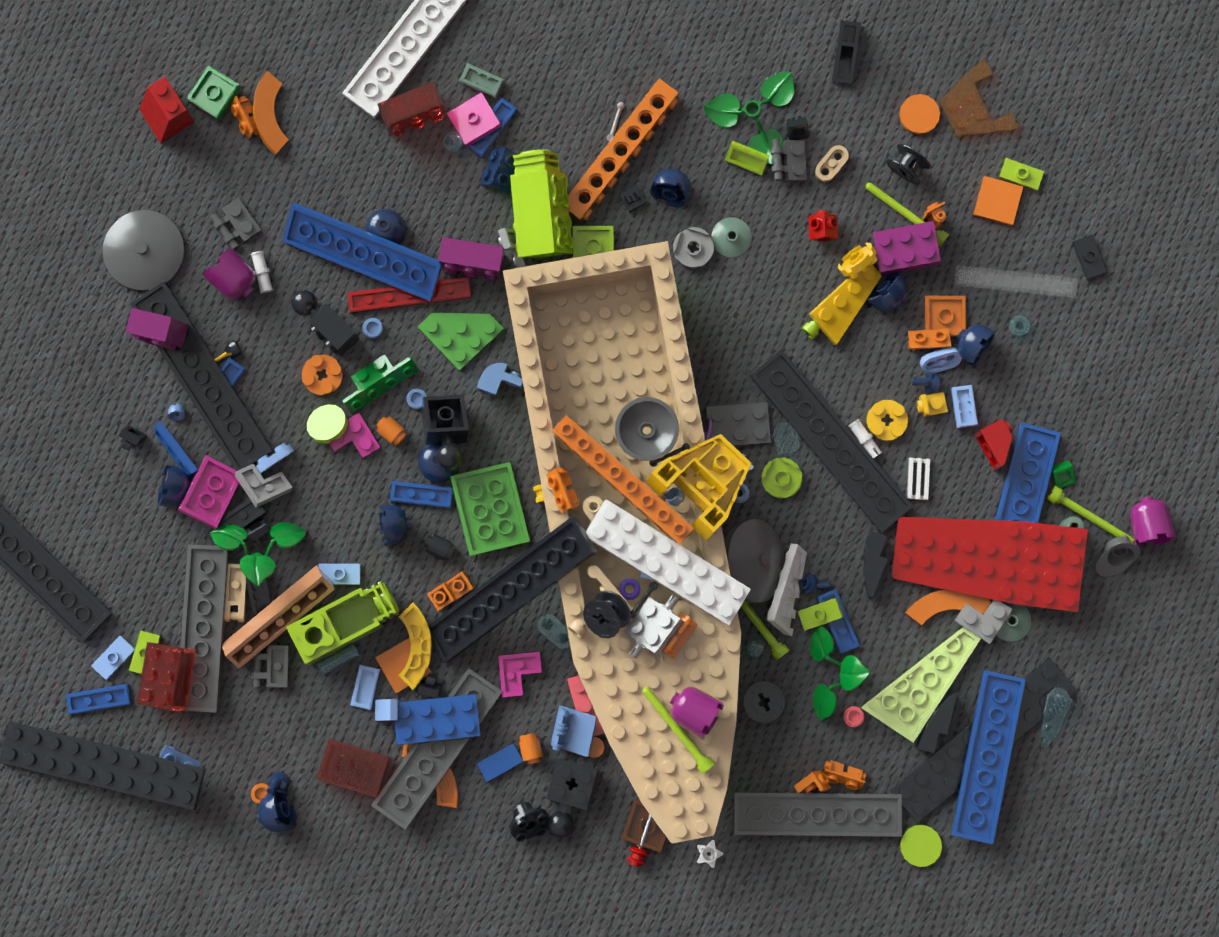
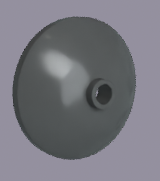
M652 397L637 398L626 404L618 414L615 424L616 439L622 450L632 458L641 461L660 459L668 454L677 442L679 435L677 416L672 408L662 400ZM649 427L651 429L650 434H644L643 429Z

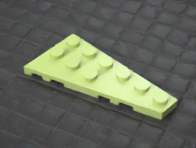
M962 627L860 708L914 743L981 638Z

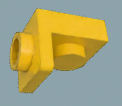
M944 392L921 395L919 401H917L918 412L922 413L923 417L947 413Z

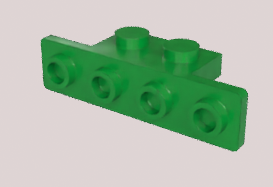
M384 354L351 376L359 390L343 399L342 402L349 413L352 414L395 387L398 383L412 376L419 369L411 357L393 367Z

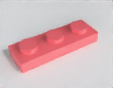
M580 677L568 678L567 681L575 709L597 716ZM598 717L593 736L604 733Z

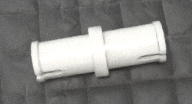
M257 251L251 253L260 293L263 294L273 291L269 277L270 269L267 268L263 254L264 251Z
M860 419L848 425L872 458L882 453L872 439L873 435L867 432Z

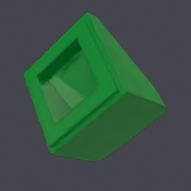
M1068 460L1053 465L1051 474L1057 487L1061 489L1077 483L1073 465Z

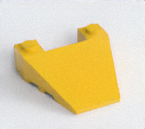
M719 434L689 450L682 451L674 457L665 459L650 474L645 483L659 496L673 483L703 511L691 526L707 541L728 518L751 462L725 437Z

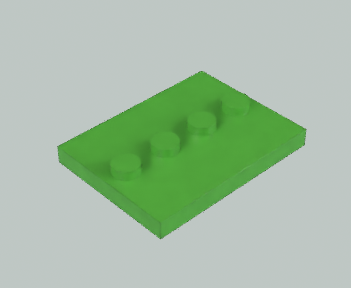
M510 462L450 476L470 557L530 542Z

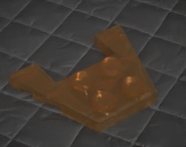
M985 58L938 101L955 137L1019 129L1012 112L992 120L978 93L975 83L993 75Z

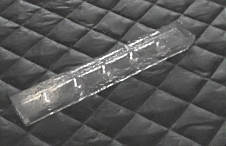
M956 265L953 286L1075 299L1078 278Z

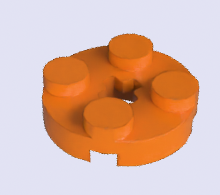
M329 355L312 356L302 369V382L315 395L324 396L331 394L340 387L343 381L341 366L336 359ZM323 370H327L325 373L326 375H328L327 379L323 378L322 381L318 380V371L322 372Z

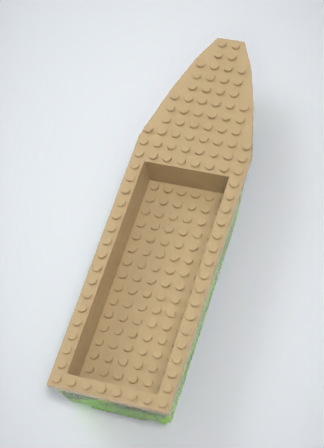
M668 241L504 270V281L550 533L572 516L578 517L586 531L591 521L583 511V503L588 497L597 496L603 502L607 499L668 537L552 433V430L566 415L687 523L692 525L703 511L684 493V502H681L679 506L674 507L666 500V494L670 489L678 488L674 483L661 496L645 483L650 474L663 461L659 462L656 467H651L649 461L632 458L622 450L615 434L616 420L622 408L637 398L652 397L668 404L678 419L679 435L676 444L670 452L682 447L684 443H688L691 449L705 441ZM645 427L643 433L650 434L651 429ZM564 467L568 471L572 485L566 488L567 490L574 488L579 500V507L572 510L569 509L561 514L559 507L556 505L553 490L548 484L546 474L555 468ZM596 503L589 505L591 510H596L598 507ZM720 526L707 541L696 530H693L681 546L731 576L722 527ZM592 542L597 553L559 580L575 668L611 748L641 803L669 841L677 843L714 836L727 791L736 727L741 628L738 612L731 624L727 626L658 582L640 578V571ZM595 565L599 567L618 591L620 584L624 580H636L641 587L639 596L633 600L625 599L633 609L647 592L651 582H656L658 588L652 591L647 599L650 597L657 603L664 605L671 595L679 599L672 609L674 614L678 616L682 612L693 619L698 625L674 659L663 651L657 656L652 651L645 650L644 648L636 659L629 653L636 642L624 630L633 618H630L629 623L625 627L620 628L614 637L608 639L599 637L588 627L582 638H578L568 629L573 621H584V606L588 602L594 601L595 596L601 592L599 589L601 584L597 579H591L588 576L587 571L590 566ZM631 585L627 586L626 592L633 593L634 587ZM649 687L670 714L673 706L670 703L672 697L676 692L680 694L687 687H695L725 704L723 710H719L716 715L719 718L709 734L705 735L704 740H701L680 726L700 752L708 758L711 757L715 765L701 774L697 769L696 759L643 694V688Z

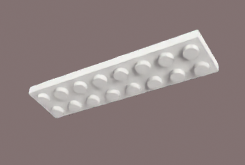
M414 0L343 91V96L373 118H376L467 0Z
M605 499L586 530L589 539L593 543L727 626L731 624L751 590Z

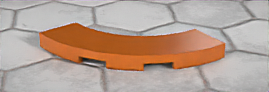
M267 71L261 78L255 91L253 117L260 133V138L267 148L276 155L289 139L279 128L274 113L275 98L283 84Z
M944 589L922 597L911 605L905 614L922 626L934 614L945 610H961L965 604L983 614L992 601L988 598Z
M414 744L404 745L403 758L407 756ZM449 768L436 787L437 805L458 808L457 784L451 768Z

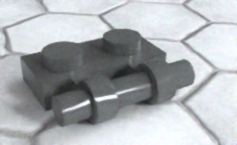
M780 139L772 140L771 155H773L774 163L772 166L774 180H783L782 174H785V182L807 181L805 141L785 140L783 147H781ZM781 156H784V165H782Z
M239 197L222 208L226 214L223 218H220L217 212L210 216L214 222L213 226L215 229L221 232L224 242L227 245L229 244L233 250L239 247L236 239L240 236L246 243L262 232ZM229 222H231L234 228L236 229V231H234L233 233H231L226 227V224H228Z
M268 645L267 654H262L261 650L252 658L254 660L253 672H251L253 687H261V679H267V687H288L289 646ZM262 660H267V672H262Z

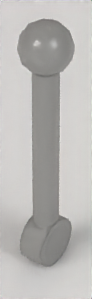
M623 102L617 104L616 117L611 132L607 136L609 142L614 137L621 111L625 108Z

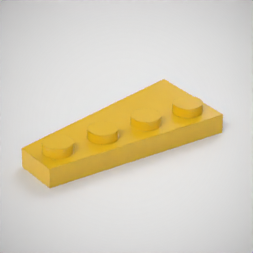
M874 265L864 268L861 274L854 279H851L849 276L809 313L810 317L833 345L838 344L882 275Z

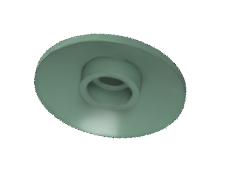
M730 217L719 221L715 225L711 239L714 248L721 255L737 257L745 253L750 247L752 234L744 221ZM734 233L736 237L734 239H730L728 237V234Z
M1002 602L1010 607L1012 611L996 636L1004 641H1018L1025 637L1030 630V613L1024 605ZM1010 617L1015 618V623L1013 625H1011L1008 622V619Z

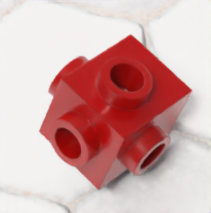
M819 210L817 214L808 216L809 240L827 242L838 239L837 215L830 214L828 210Z

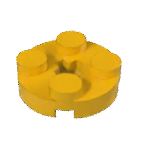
M865 243L866 247L863 248L860 245L856 246L842 258L844 263L842 266L839 264L838 269L843 276H850L851 279H854L861 274L864 268L873 265L878 258L875 256L876 250L871 243Z
M882 400L874 404L869 410L866 423L869 431L877 439L892 441L900 437L906 430L908 416L901 404L892 400ZM886 415H889L890 419H894L893 422L889 423V426H885V422L881 421Z

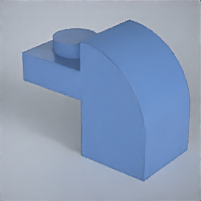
M495 363L483 371L477 385V390L497 397L502 382L522 389V375L514 371L507 373L508 364Z

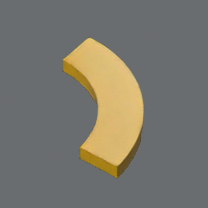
M413 602L399 616L408 630L411 651L405 668L398 675L412 690L423 679L428 669L432 652V641L428 623L420 609Z

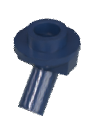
M927 374L926 378L913 377L912 385L923 386L925 392L934 394L941 387V379L937 374Z
M807 574L801 581V587L805 594H814L818 589H831V582L817 581L815 575Z
M282 772L272 774L268 781L267 793L274 794L278 789L285 791L289 786L288 776Z

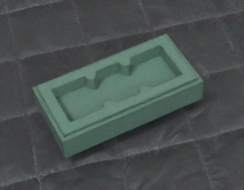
M467 63L459 83L496 99L504 79Z

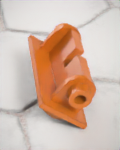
M235 96L230 108L233 116L238 118L241 133L245 134L247 139H250L253 133L259 135L254 117H249V114H253L250 100L246 96H242L239 99Z
M935 202L928 206L922 220H927V222L934 221L936 229L940 228L946 219V213L943 210L945 202L941 204Z
M949 329L908 331V349H912V351H915V349H945L946 347H951Z
M561 467L559 469L555 468L546 474L548 484L553 490L555 502L561 514L569 509L572 510L579 507V500L574 488L570 490L566 488L572 485L568 471Z
M682 612L677 616L683 621L662 650L673 659L698 625L693 619Z
M832 760L825 762L823 773L828 777L829 783L844 784L850 790H861L865 784L866 773H863V770L848 766L847 772H843L844 764Z

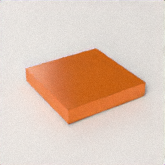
M984 176L973 216L1013 226L1023 186Z
M925 296V330L949 329L950 337H957L962 329L966 330V296Z
M410 638L375 657L396 694L409 687L398 675L403 671L409 659L411 651ZM429 666L424 677L432 673Z

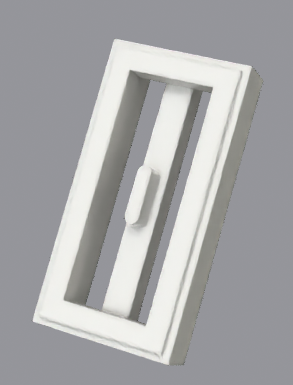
M909 458L907 499L928 500L930 459ZM913 463H917L916 495H912ZM922 463H925L924 494L923 496H921V468Z

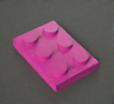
M206 455L178 511L216 529L239 484L235 477L236 470Z

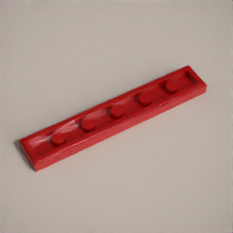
M469 277L438 281L431 301L396 287L348 292L350 313L471 298Z

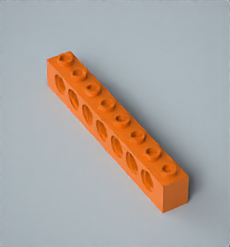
M660 78L657 80L569 193L570 206L568 209L570 216L580 223L583 219L586 221L593 213L591 209L595 204L599 205L606 196L603 193L608 187L610 189L614 187L618 181L616 177L620 171L624 173L630 165L628 161L632 156H638L642 150L641 144L645 140L648 142L655 133L653 131L655 126H661L667 118L666 112L676 107L679 102L677 99L679 92ZM660 101L664 106L657 109L652 104ZM643 117H648L651 119V122L643 124L640 120ZM630 133H637L639 138L631 140L628 135ZM619 148H623L627 153L624 156H619L616 154V151ZM612 164L615 169L607 172L604 170V166ZM594 180H600L603 184L601 187L595 188L591 183ZM583 195L590 198V201L586 204L579 201V198Z
M567 415L552 430V433L674 542L681 545L694 530L689 523Z

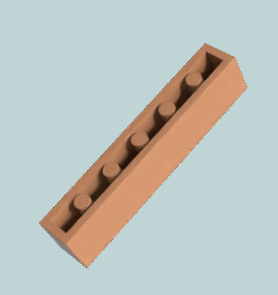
M316 565L222 644L225 656L238 669L241 668L282 634L288 625L300 619L334 590L330 578Z

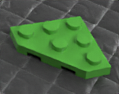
M431 313L418 326V329L459 371L504 330L490 314Z

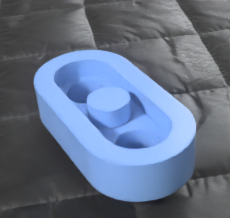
M948 347L925 354L920 360V366L925 373L932 374L956 367L962 358L957 348Z
M283 443L274 449L276 453L269 457L266 454L257 460L258 465L256 468L260 474L294 452L290 444L286 446Z

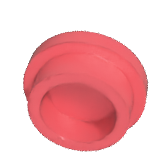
M856 706L847 708L843 715L844 722L850 727L860 726L864 721L863 711Z

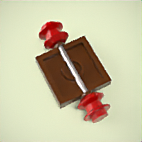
M634 799L621 839L637 844V847L629 848L632 854L631 857H626V859L629 860L628 864L640 868L641 864L646 865L643 862V858L649 856L647 851L643 849L646 847L661 852L666 835L641 801Z

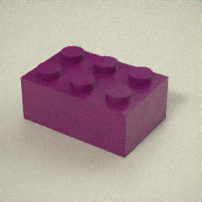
M934 221L873 232L879 272L882 276L893 272L902 273L942 265Z
M443 237L438 262L443 263L442 269L447 274L463 272L464 276L476 278V275H482L486 280L496 281L497 278L502 277L505 251L504 247Z
M131 308L126 332L132 334V339L175 350L176 347L183 348L189 324L172 317Z

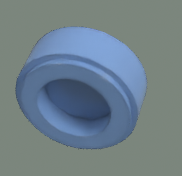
M369 318L364 322L362 329L368 338L376 339L381 336L383 325L380 320Z
M413 389L407 395V403L413 409H421L423 397H427V395L421 389Z

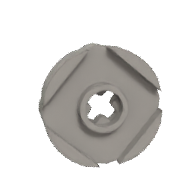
M697 227L687 228L680 232L673 243L675 259L682 266L691 269L703 267L710 261L714 251V244L709 234ZM693 243H696V247L699 248V251L691 253L690 249L687 247L688 245L692 246Z

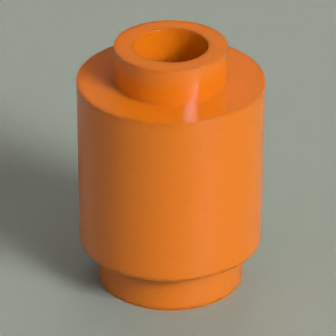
M391 416L388 418L383 417L376 425L378 427L377 432L395 446H398L407 436V433L404 432L405 429Z
M536 732L519 736L521 741L519 746L523 761H527L528 764L540 762L539 757H543V752Z

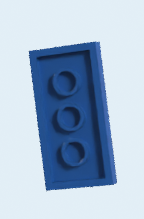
M476 694L398 703V719L394 720L397 746L481 736Z

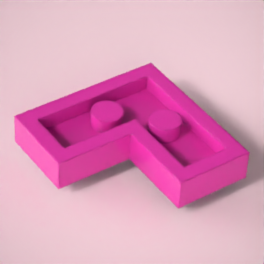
M360 413L347 420L346 431L339 439L330 441V445L335 452L353 441L362 458L380 449L379 444Z
M540 652L498 656L502 697L522 696L521 675L542 673Z

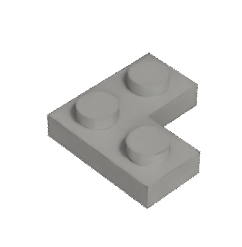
M503 228L498 230L500 236L498 238L501 247H504V250L513 251L515 266L517 268L532 266L531 258L518 257L515 250L516 234L514 229Z
M254 464L235 472V477L256 508L292 490V486L282 472L263 479Z
M992 600L984 614L968 604H965L954 621L990 644L1012 609L1001 601Z

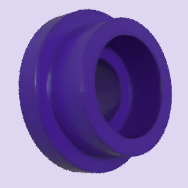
M626 579L620 584L619 591L624 599L633 600L639 596L641 587L636 580ZM629 585L633 586L634 592L627 593L626 587Z

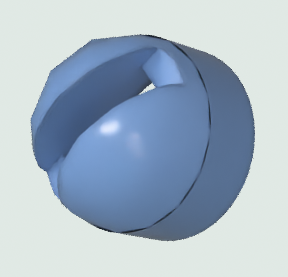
M179 403L171 405L168 410V418L173 421L183 420L185 418L184 407Z
M672 488L667 492L666 500L674 507L679 506L681 502H684V495L679 488Z

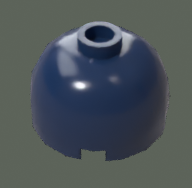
M665 169L654 178L650 187V194L656 201L658 198L671 201L666 205L682 207L690 199L691 182L679 169Z
M380 209L368 218L366 232L400 245L406 235V225L403 218L397 212L390 209Z
M893 272L884 277L887 281L879 287L876 285L868 296L870 303L882 312L898 311L906 304L908 285L898 272Z
M978 324L970 326L967 330L962 329L957 336V340H959L957 349L961 358L971 366H975L980 360L977 356H981L985 349H988L995 336V331Z
M442 444L427 445L421 451L418 459V466L422 475L435 483L450 480V476L455 475L458 471V467L447 470L438 464L436 454Z
M165 465L162 475L166 477H163L162 483L159 486L157 501L160 506L175 507L182 503L191 484H189V477L186 472L181 468Z
M380 505L379 509L383 510V513H379L380 532L384 534V539H386V541H382V545L392 546L399 544L406 538L407 530H411L410 517H406L405 512L396 505Z
M283 789L276 790L274 794H266L258 807V821L267 830L275 833L293 829L292 824H295L297 821L294 806L292 804L291 808H289L286 799L288 793Z

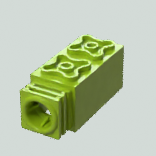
M531 150L522 152L519 155H513L515 175H510L514 211L513 229L516 234L515 250L518 257L544 258L573 254L572 221L569 217L568 209L570 200L567 195L568 180L565 172H560L559 153L552 152L551 150Z
M380 581L377 586L372 585L371 589L367 588L364 590L359 588L288 625L286 628L304 663L307 665L316 663L384 627L383 623L387 621V618L392 619L393 615H399L398 605L388 586Z

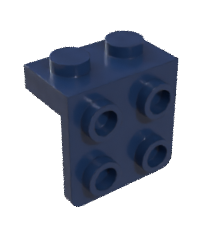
M506 147L494 148L489 155L487 168L482 172L480 185L485 188H496L512 196L510 175H515L513 155L519 154Z

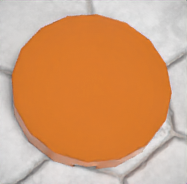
M912 95L901 106L899 113L900 122L911 133L917 135L927 134L939 122V106L934 99L927 95Z

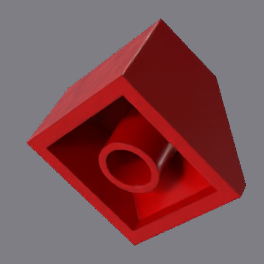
M1003 419L975 434L994 471L1005 465L1013 437L1011 435L1013 432L1011 426L1007 421L1004 422Z

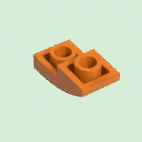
M462 571L433 589L427 595L437 611H440L475 587L466 572Z

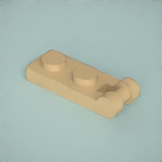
M228 564L225 622H230L231 620L245 622L247 583L240 564ZM231 606H238V612H231Z
M592 565L588 568V576L591 579H597L601 584L599 587L601 592L605 590L613 591L624 599L599 567ZM626 601L627 605H628L629 608H630V611H632L633 608H632V607L628 604V602Z

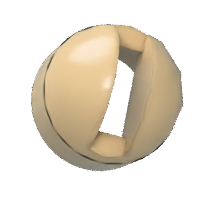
M575 620L569 625L568 629L578 638H582L587 631V625L583 620Z

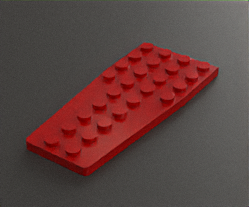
M900 517L897 525L892 577L897 580L1011 604L1078 612L1088 529L1023 521Z

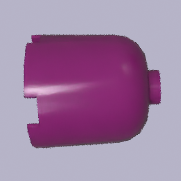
M229 248L217 258L220 262L215 267L210 265L203 276L228 299L235 300L241 296L246 298L254 290L252 285L256 279L255 272L235 250Z
M1144 497L1140 499V503L1132 507L1130 511L1134 544L1138 547H1145L1144 543L1153 542V546L1161 545L1177 538L1170 509L1165 502L1153 500V497Z
M687 687L680 694L676 692L670 701L673 705L671 709L672 719L701 740H704L705 735L709 734L719 718L716 715L725 706L723 702L695 687Z

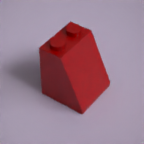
M165 76L147 87L139 110L160 143L195 123Z

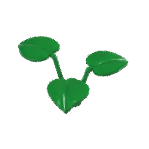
M781 72L767 78L760 88L761 95L767 98V100L758 102L750 100L740 111H738L740 109L739 100L734 95L728 93L721 94L704 104L707 116L721 127L728 128L736 125L738 115L746 113L749 119L755 120L761 134H757L751 139L750 148L769 155L768 164L774 165L773 155H771L772 140L780 139V145L783 147V139L775 129H769L764 132L759 120L762 114L761 105L768 104L771 101L774 106L782 107L790 103L794 96L793 75L791 72Z
M287 522L274 525L270 529V536L273 539L265 555L260 553L249 555L246 543L243 542L247 539L248 534L240 526L222 525L213 529L210 532V536L215 545L220 549L230 551L239 548L240 545L243 547L246 556L240 560L241 571L248 580L258 587L275 570V562L268 557L274 543L277 542V545L281 548L293 547L305 538L306 531L295 524Z
M818 626L812 635L810 654L815 661L821 662L826 659L841 666V671L839 674L840 683L830 685L829 687L825 684H819L814 690L813 708L820 722L829 718L836 709L837 698L832 691L834 688L841 686L846 691H852L859 687L871 674V671L856 656L848 655L842 662L832 659L829 654L834 650V641L829 631L823 626Z

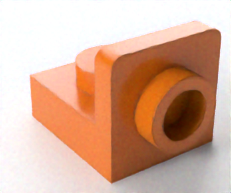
M821 771L812 772L794 785L798 793L805 791L810 793L817 787L821 792L831 789L828 777Z

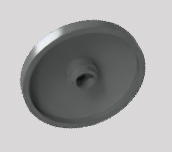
M139 210L122 216L110 227L104 239L103 258L107 270L116 281L132 290L149 291L162 281L168 284L178 274L184 262L185 244L180 230L169 218L155 211Z
M758 519L741 521L732 527L724 542L730 575L751 589L744 601L749 603L765 602L774 596V591L777 589L780 572L785 564L784 550L777 533L769 524Z

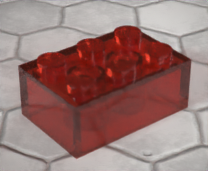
M435 82L377 104L389 136L394 135V137L403 135L406 129L421 128L424 126V122L429 120L432 122L439 121L443 118L442 115L446 114Z
M147 642L137 704L170 711H185L196 649Z
M330 738L316 779L377 798L380 794L391 756Z

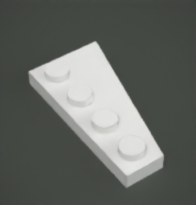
M791 544L789 551L786 553V561L783 570L780 572V580L777 589L774 591V599L771 608L768 610L767 618L772 625L788 636L793 634V629L790 628L791 619L796 617L797 610H793L795 598H799L800 594L798 579L801 580L803 577L807 552L798 544Z

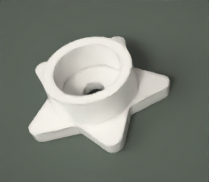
M714 840L707 846L697 845L700 852L697 862H707L714 868L716 859L722 856L723 852L716 849Z

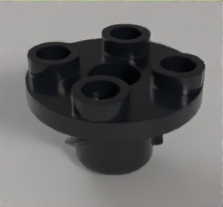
M522 802L513 810V820L510 823L509 831L517 842H522L534 836H542L547 832L546 827L549 815L542 808H533L531 803Z

